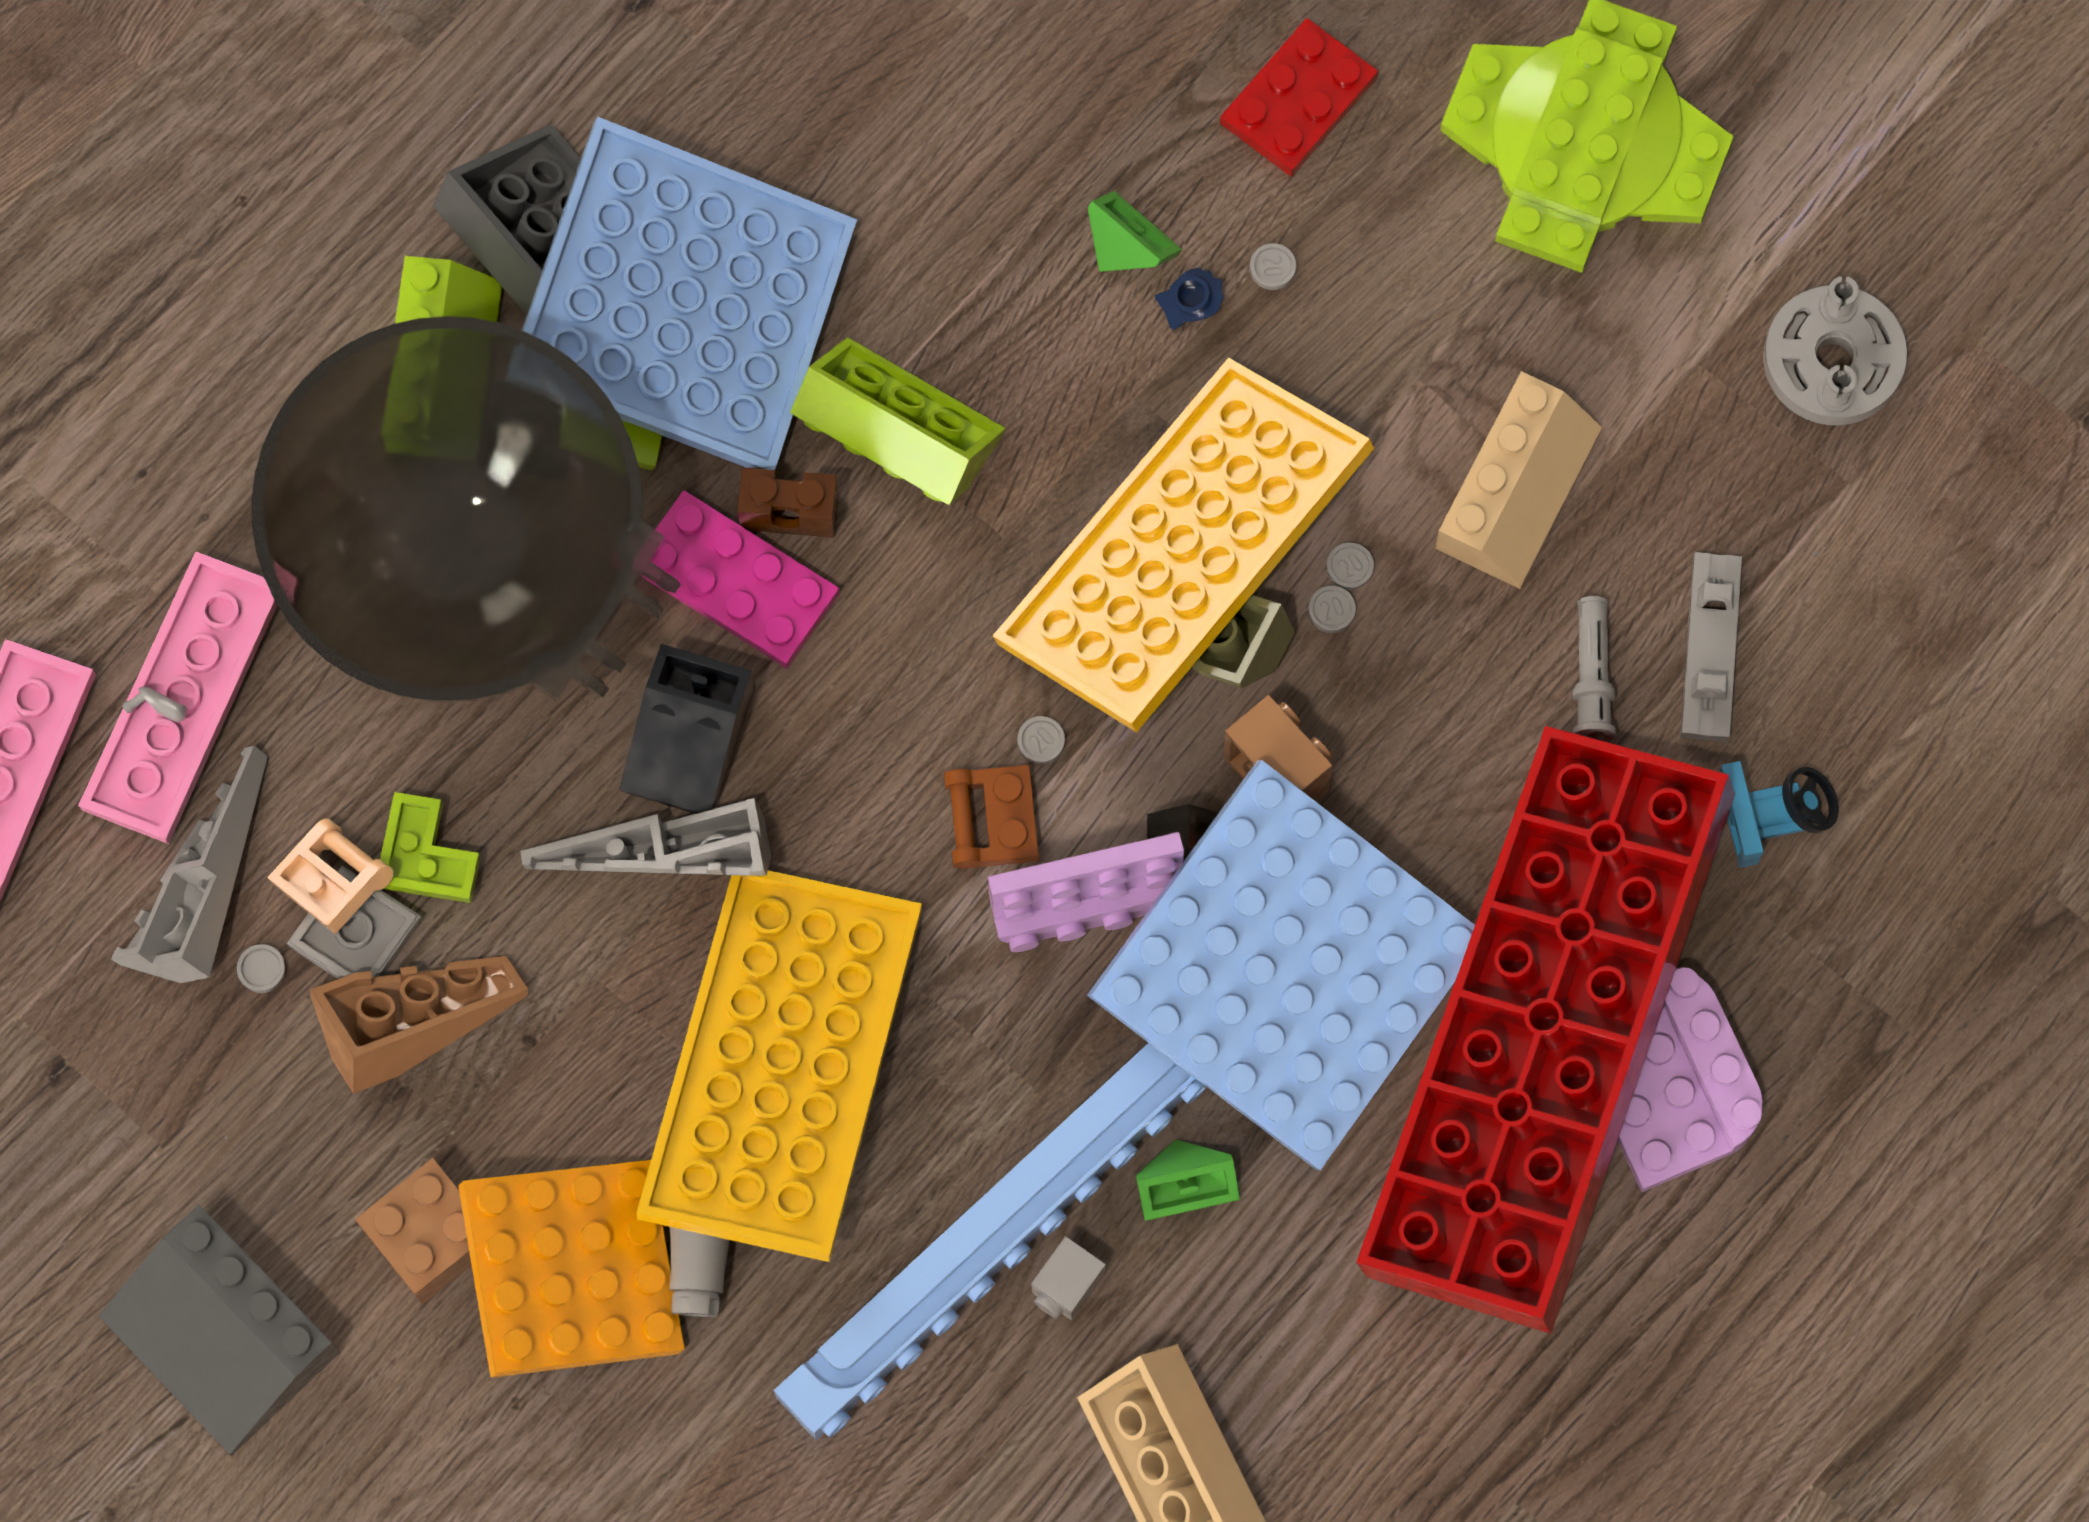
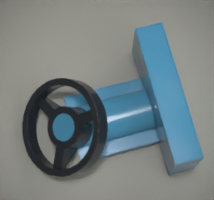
M1740 761L1723 764L1720 767L1719 772L1729 775L1735 792L1727 822L1739 868L1759 863L1763 854L1761 844L1763 839L1801 831L1815 834L1821 833L1831 828L1837 821L1839 805L1836 793L1828 779L1813 768L1802 767L1789 773L1784 780L1783 786L1748 793ZM1797 775L1808 776L1804 786L1799 790L1798 782L1793 783ZM1816 783L1823 790L1828 802L1829 813L1827 819L1820 810L1821 800L1815 791ZM1807 819L1811 820L1812 822H1814V823H1816V824H1818V825H1814V824L1810 823L1809 821H1807Z

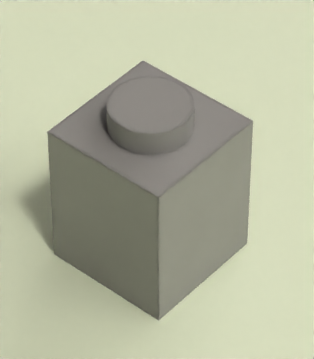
M1065 1236L1031 1283L1032 1293L1037 1296L1034 1303L1055 1319H1058L1063 1314L1072 1321L1106 1274V1264Z

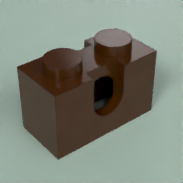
M742 467L737 510L740 526L748 531L834 538L839 499L837 476L803 472L802 481L781 480L776 478L775 470ZM776 510H790L799 513V518L783 519L774 516L773 512Z

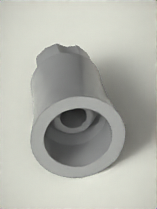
M669 1227L671 1237L669 1290L674 1291L671 1301L672 1314L688 1317H718L719 1294H723L725 1267L730 1240Z

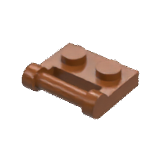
M1029 765L980 770L955 769L944 773L945 789L950 790L956 845V849L951 852L954 868L967 869L1039 861ZM971 789H984L989 838L988 848L975 847L969 792Z

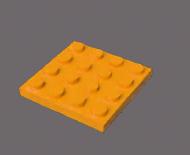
M651 1160L464 1180L458 1185L491 1378L676 1355L685 1350L679 1315L672 1314L671 1301L674 1291L669 1290L671 1270L663 1225L637 1220V1209Z

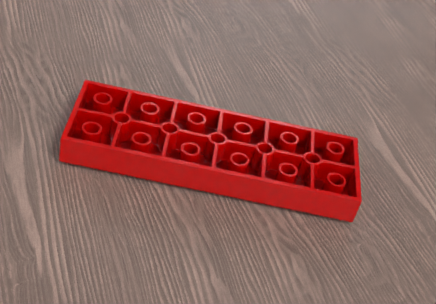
M1545 726L1356 1261L1367 1278L1552 1334L1735 797L1728 774Z

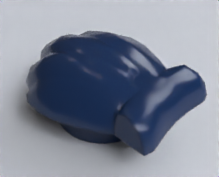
M1194 268L1177 278L1167 291L1155 295L1156 301L1167 317L1169 327L1172 330H1176L1185 322L1199 321L1213 316L1219 310L1220 304L1223 301V294L1221 293L1222 281L1213 277L1212 272L1209 270Z

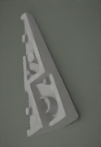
M246 747L240 755L243 757L234 781L231 785L225 783L220 785L215 794L221 801L207 822L203 820L197 821L160 879L162 887L150 913L144 910L139 912L134 921L140 928L126 949L117 947L111 960L117 964L178 983L210 978L268 758L257 747Z
M755 798L664 823L656 814L520 851L522 865L525 869L763 876L767 875L771 860L765 817Z

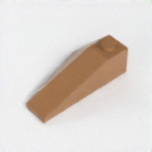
M502 956L449 962L445 969L417 972L416 966L400 968V974L372 977L371 971L352 973L311 989L310 996L331 1058L352 1093L355 1094L400 1076L527 997L529 989L508 957Z

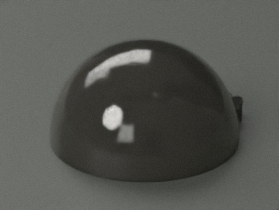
M442 316L419 318L386 326L344 345L314 368L287 398L274 419L260 452L252 491V529L260 567L275 602L287 621L302 639L327 662L353 679L398 697L425 702H468L505 695L532 685L556 701L572 678L586 689L603 698L609 688L601 679L595 675H590L580 665L587 655H590L611 671L621 673L626 666L622 659L597 643L626 599L653 617L659 618L664 610L657 600L635 587L642 576H645L656 582L660 588L667 592L676 593L681 586L678 580L652 563L665 544V537L643 522V491L639 465L626 428L606 394L590 375L570 357L549 343L525 331L498 322L470 317Z

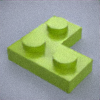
M394 792L380 857L381 860L392 867L393 877L384 889L472 903L481 857L477 852L435 846L443 809L441 799Z

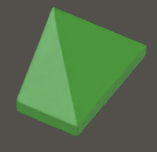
M1115 191L1093 200L1088 206L1099 272L1157 267L1178 257L1182 251L1178 245Z
M1177 1139L1170 1143L1136 1175L1145 1221L1240 1200L1231 1154Z

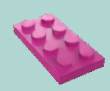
M685 490L682 491L630 564L633 572L786 669H788L840 595V589Z

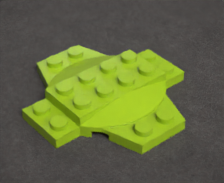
M1589 0L1574 35L1560 38L1544 47L1472 45L1442 120L1440 131L1485 165L1490 163L1498 170L1503 182L1502 188L1510 201L1497 231L1495 242L1582 273L1597 233L1614 228L1617 222L1629 216H1641L1642 221L1701 224L1734 136L1677 94L1668 72L1663 67L1676 33V25L1605 0Z

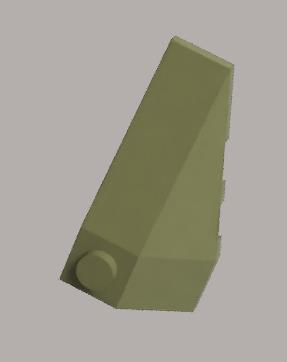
M1251 595L1191 668L1202 676L1239 688H1244L1275 672L1295 634V630L1283 606L1279 603Z

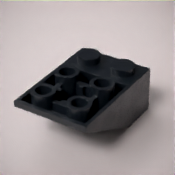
M661 644L645 688L619 790L694 814L714 809L756 688L752 671Z

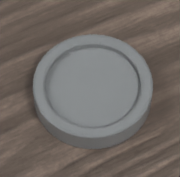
M1270 243L1259 247L1253 253L1250 260L1251 277L1257 285L1264 289H1282L1290 284L1296 273V260L1293 253L1287 247L1280 244Z
M1352 542L1336 546L1330 552L1326 565L1327 574L1332 583L1345 590H1356L1366 585L1371 579L1374 569L1371 553L1364 546Z
M1325 586L1318 589L1312 595L1309 601L1308 614L1312 624L1320 631L1339 633L1347 629L1354 620L1356 612L1355 601L1352 595L1344 588Z
M1037 716L1027 720L1021 726L1017 736V744L1021 755L1029 762L1048 764L1055 761L1063 752L1065 735L1058 722L1049 717Z
M258 944L249 947L241 954L237 962L239 980L248 990L255 993H267L276 989L282 983L286 974L284 958L277 949L270 945Z

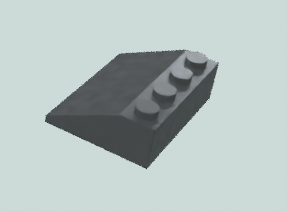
M552 124L448 171L433 204L438 213L526 315L529 312L581 160L579 155Z
M197 1205L161 1239L98 1315L231 1456L340 1353L318 1327L200 1205Z

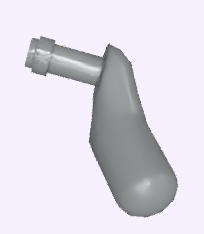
M150 687L138 688L140 693L122 705L126 713H131L137 706L147 701L158 714L175 722L183 721L187 715V708L183 704L162 695Z

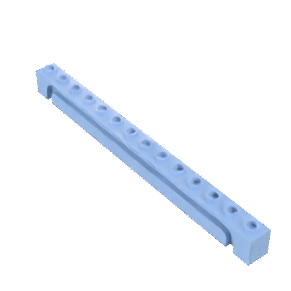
M1150 1043L1145 1045L829 1338L807 1363L801 1364L774 1389L776 1398L816 1441L824 1434L829 1438L833 1437L851 1419L847 1414L850 1409L860 1400L868 1404L876 1398L887 1386L884 1378L894 1368L898 1366L901 1370H904L922 1354L923 1349L919 1345L933 1332L939 1337L950 1329L960 1317L956 1311L967 1300L971 1299L976 1303L982 1299L995 1285L992 1277L1005 1265L1010 1270L1016 1267L1030 1253L1031 1248L1028 1244L1040 1232L1045 1236L1054 1232L1066 1219L1067 1215L1063 1211L1076 1199L1081 1203L1088 1200L1102 1185V1182L1098 1179L1111 1166L1119 1170L1127 1164L1137 1153L1138 1149L1134 1145L1147 1133L1152 1137L1159 1134L1173 1119V1116L1169 1113L1182 1100L1190 1104L1207 1087Z

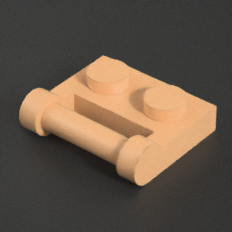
M328 818L320 820L267 878L279 890L336 934L374 891H380L390 883L393 877V869L383 860H374L342 835L340 826ZM330 849L357 870L359 874L356 878L349 882L318 856L323 850Z

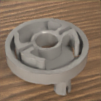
M1842 276L1837 277L1828 286L1809 289L1788 301L1772 321L1764 345V370L1775 395L1795 414L1809 421L1824 425L1853 424L1865 420L1880 411L1897 391L1907 362L1905 336L1894 314L1877 298L1859 290L1856 281L1850 277H1846L1844 284H1841ZM1804 311H1805L1809 316L1806 317V315H1805L1804 313H1801V314H1799L1798 316H1796L1795 319H1794V321H1793V324H1792L1791 327L1789 328V330H1788V332H1787L1785 338H1783V335H1784L1786 329L1788 328V326L1791 324V322H1792L1794 316H1795L1796 314H1798L1799 312H1804ZM1878 323L1880 324V327L1883 330L1889 344H1886L1885 338L1880 329L1878 328ZM1825 345H1839L1849 353L1851 365H1844L1842 371H1839L1840 365H1836L1829 370L1820 364L1816 353ZM1889 367V370H1888V372H1887V375L1885 376L1884 380L1882 381V379H1883V377H1884V374H1885V371H1886V368ZM1795 371L1798 372V375H1799L1801 381L1803 382V384H1804V385L1806 386V388H1807L1806 390H1805V388L1803 387V385L1800 383V381H1799V379H1798V377H1797ZM1872 377L1873 380L1871 384L1865 391H1863V389L1867 386Z

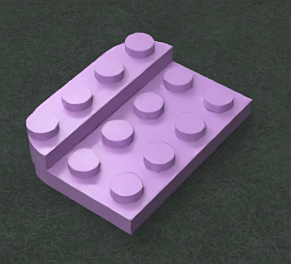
M1180 833L1168 834L988 876L990 904L999 940L1009 943L1011 952H1023L1039 945L1038 940L1057 936L1058 941H1070L1084 936L1086 929L1104 925L1105 930H1117L1131 925L1133 918L1145 916L1182 865L1184 849Z
M1676 968L1617 1140L1641 1193L1735 1153L1746 1144L1762 1117V1095L1760 1088L1723 1009L1711 987L1690 968Z

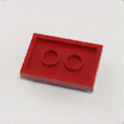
M1306 18L1220 116V124L1292 178L1377 80L1378 70Z

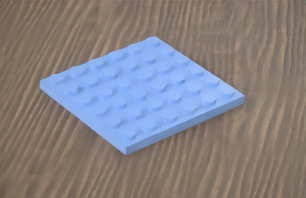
M597 117L590 131L506 376L743 467L775 470L793 414L790 411L809 368L857 219Z
M1257 760L1087 996L1315 1170H1321L1454 984L1475 925L1263 760Z

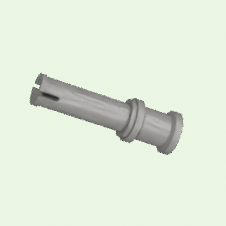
M1587 596L1577 601L1579 613V683L1572 690L1573 700L1577 702L1578 725L1573 728V733L1606 742L1616 737V728L1611 725V701L1615 699V688L1608 682V600L1599 596Z

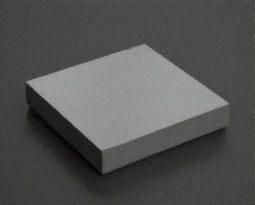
M341 866L338 870V873L349 882H352L357 876L344 866ZM374 891L336 934L308 913L287 942V945L337 979L352 973L371 971L372 977L384 976L423 919L419 914L383 891Z

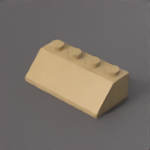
M1521 371L1438 531L1435 549L1521 589L1602 427L1564 391Z
M1178 1344L1138 1356L1077 1397L1138 1522H1266Z

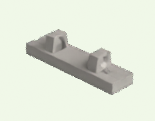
M1694 553L1680 738L1728 742L1730 738L1742 556ZM1707 602L1724 603L1726 610L1703 608V606Z

